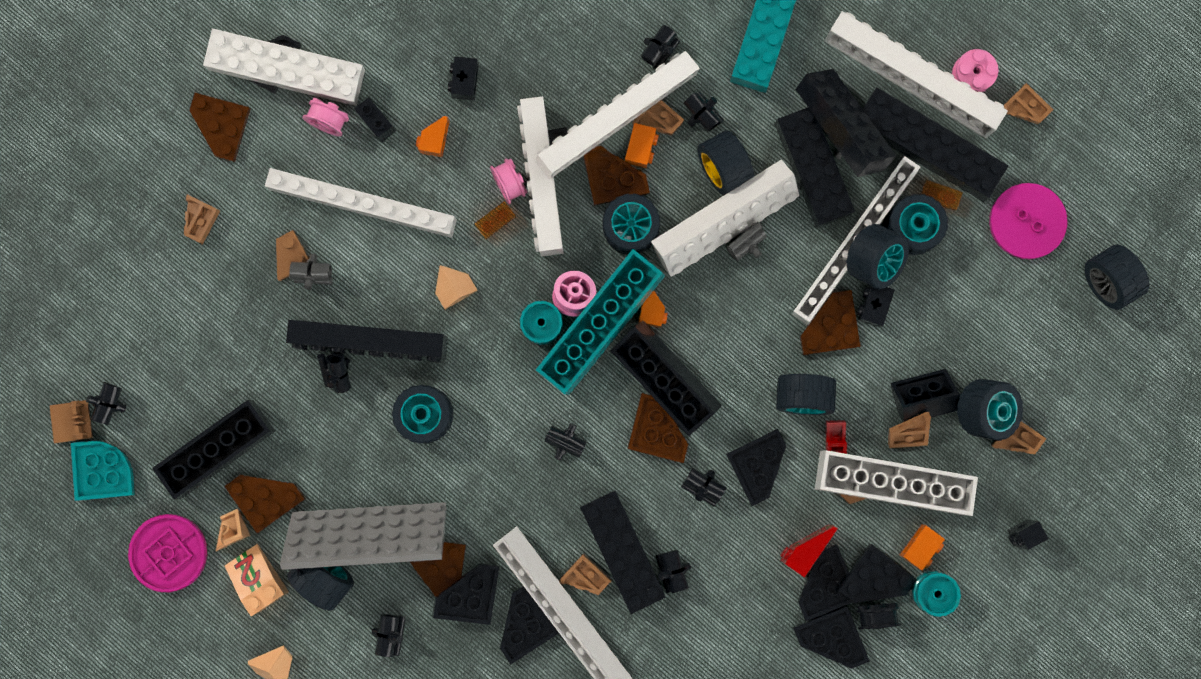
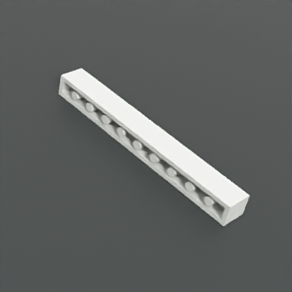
M686 51L682 54H675L668 64L665 65L663 63L656 68L655 73L645 75L641 79V83L631 85L624 95L618 94L613 98L611 104L601 106L597 110L598 113L594 116L588 115L581 125L571 127L567 131V135L557 137L550 147L547 148L545 146L537 152L538 155L535 162L550 180L692 79L700 68Z
M903 157L795 308L793 316L806 325L810 324L848 271L846 263L847 254L855 237L867 226L872 224L880 225L918 173L919 165L907 157Z
M272 168L269 169L265 187L270 191L450 238L453 236L457 221L455 216Z
M515 527L493 544L494 548L594 679H632L518 527Z

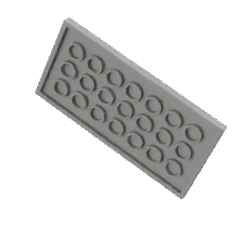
M446 502L292 512L280 561L281 570L442 560L447 510Z

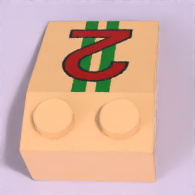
M258 544L225 565L234 588L250 616L259 613L289 593Z

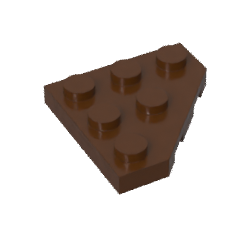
M194 93L189 111L214 156L235 162L251 109L247 106Z
M596 146L583 155L594 206L610 203L624 194L634 193L640 196L650 194L646 174L610 153L604 147Z
M852 290L835 292L829 296L800 336L803 355L861 347Z
M641 393L628 449L684 463L688 443L677 424L651 395Z
M239 475L224 486L256 533H260L306 500L297 485L290 482Z
M444 542L442 560L410 561L435 597L462 577L466 544Z

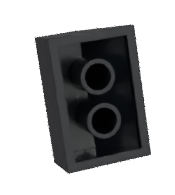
M946 369L890 383L896 408L902 422L925 412H929L932 418L958 411L960 393Z

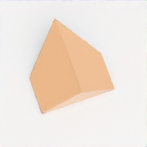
M440 265L435 294L445 310L478 291L467 273Z
M239 509L220 516L222 521L216 551L250 536Z
M281 646L249 660L248 665L256 674L265 679H288L292 655L285 646Z

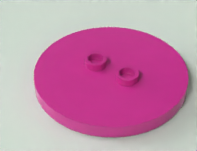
M1034 183L1018 184L1004 191L994 202L989 217L990 231L997 245L1009 255L1020 259H1036L1049 254L1059 246L1066 233L1067 214L1062 201L1050 189Z
M164 514L150 518L132 536L128 549L130 568L137 580L151 590L174 592L184 589L200 576L207 560L205 537L195 523L183 516Z

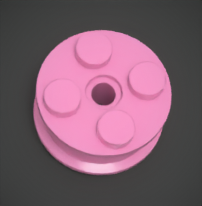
M974 49L963 54L955 62L952 75L956 80L968 83L971 89L976 92H984L996 81L998 64L989 52Z
M317 98L310 100L309 104L311 107L307 115H303V120L325 133L342 136L341 129L344 122L349 120L348 114L338 110L339 106L334 103L328 102V104H325Z
M504 159L505 163L495 168L490 166V170L504 199L508 204H511V200L521 195L525 197V194L528 192L523 184L524 180L521 174L515 171L516 167L512 159Z
M580 271L563 273L558 277L554 285L552 294L554 306L566 316L578 317L596 295L595 283L587 274Z

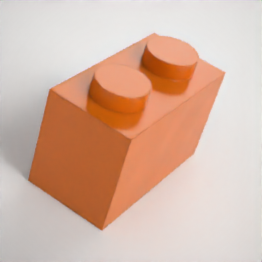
M634 123L625 157L627 163L646 169L648 163L652 164L654 153L651 152L652 146L657 145L659 137L656 134V128Z
M922 524L900 556L917 569L923 571L924 568L927 569L931 565L933 555L942 550L945 539L927 525Z

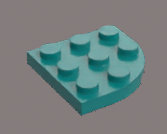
M102 441L71 443L75 501L135 495L132 466L127 456L119 448Z

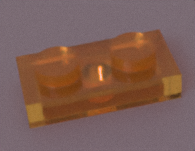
M929 180L924 182L921 194L933 197L941 203L942 207L953 211L957 210L963 193Z
M504 201L474 223V225L487 240L515 219L516 215Z

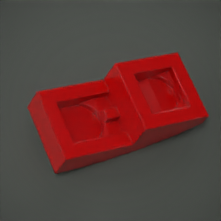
M845 420L826 421L827 451L847 454Z

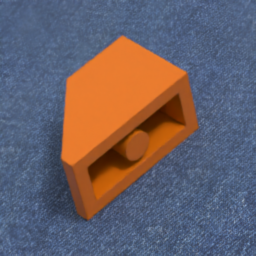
M443 116L421 131V136H418L416 140V147H418V151L421 154L443 157L450 123L447 116Z
M655 291L642 304L638 323L644 321L648 326L661 328L662 324H666L668 313H664L665 306Z

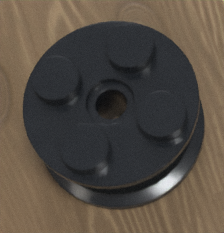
M897 603L857 606L858 610H856V613H859L861 626L858 627L859 630L902 626V623L898 622L897 609L900 606H897Z

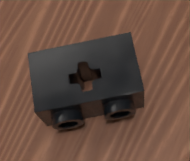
M454 57V62L450 64V74H453L452 81L448 83V92H451L452 98L475 100L479 68L478 59ZM465 75L466 78L461 82L460 79Z
M369 97L354 108L381 143L396 132L392 124Z
M870 285L869 287L866 286L863 292V297H865L863 305L860 304L857 315H859L858 321L879 328L883 327L895 290L888 287L876 289ZM876 301L878 307L873 309L871 302Z
M1027 519L1007 530L1010 534L1008 538L1011 544L1026 550L1049 539L1040 522Z

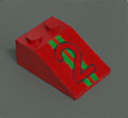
M828 524L791 544L789 548L786 546L780 554L782 557L780 561L805 578L838 528Z

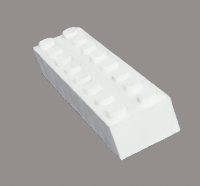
M213 28L203 64L209 71L357 106L365 69L361 64Z
M543 96L520 99L521 105L517 106L520 122L523 121V124H520L522 140L526 142L522 143L524 158H528V162H524L526 175L530 177V181H527L529 196L533 198L529 200L531 214H535V218L532 219L533 231L537 233V238H534L536 252H540L541 257L564 254L554 177L549 180L535 162L538 155L537 152L545 146L547 148L550 147Z
M781 159L741 186L652 240L651 243L660 263L672 277L689 265L696 263L703 256L712 253L722 244L728 243L739 233L745 232L755 223L761 222L768 215L777 212L787 203L793 202L799 197L795 176Z
M824 450L820 451L815 490L973 516L978 477Z

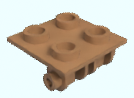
M86 400L50 405L54 444L93 438L89 403Z

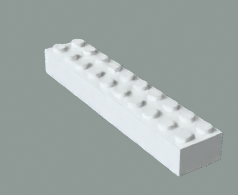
M841 12L824 41L984 138H987L997 130L1008 112L1001 103L991 101L986 94L976 92L971 89L968 83L956 80L951 73L941 71L936 64L926 62L921 59L918 53L906 50L904 45L891 41L882 32H876L868 23H861L856 20L855 16L851 13Z

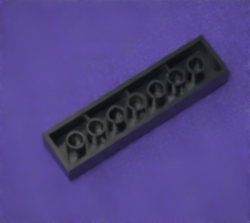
M877 87L863 107V111L869 116L871 122L879 130L890 147L983 202L990 198L1009 166Z
M288 319L286 343L291 344V348L307 350L308 347H311V350L326 352L327 349H330L331 352L345 354L347 350L353 355L364 356L365 352H368L373 357H383L384 354H388V357L394 359H403V356H407V359L422 361V358H427L429 362L441 363V359L446 360L448 337L438 333Z

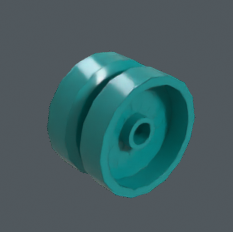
M535 301L522 311L520 328L525 337L531 342L545 345L555 341L560 336L563 328V319L558 308L552 303ZM539 319L545 320L543 326H539Z
M937 571L924 572L917 577V581L912 587V597L915 604L930 615L937 617L947 616L954 612L959 605L961 598L960 588L953 578Z

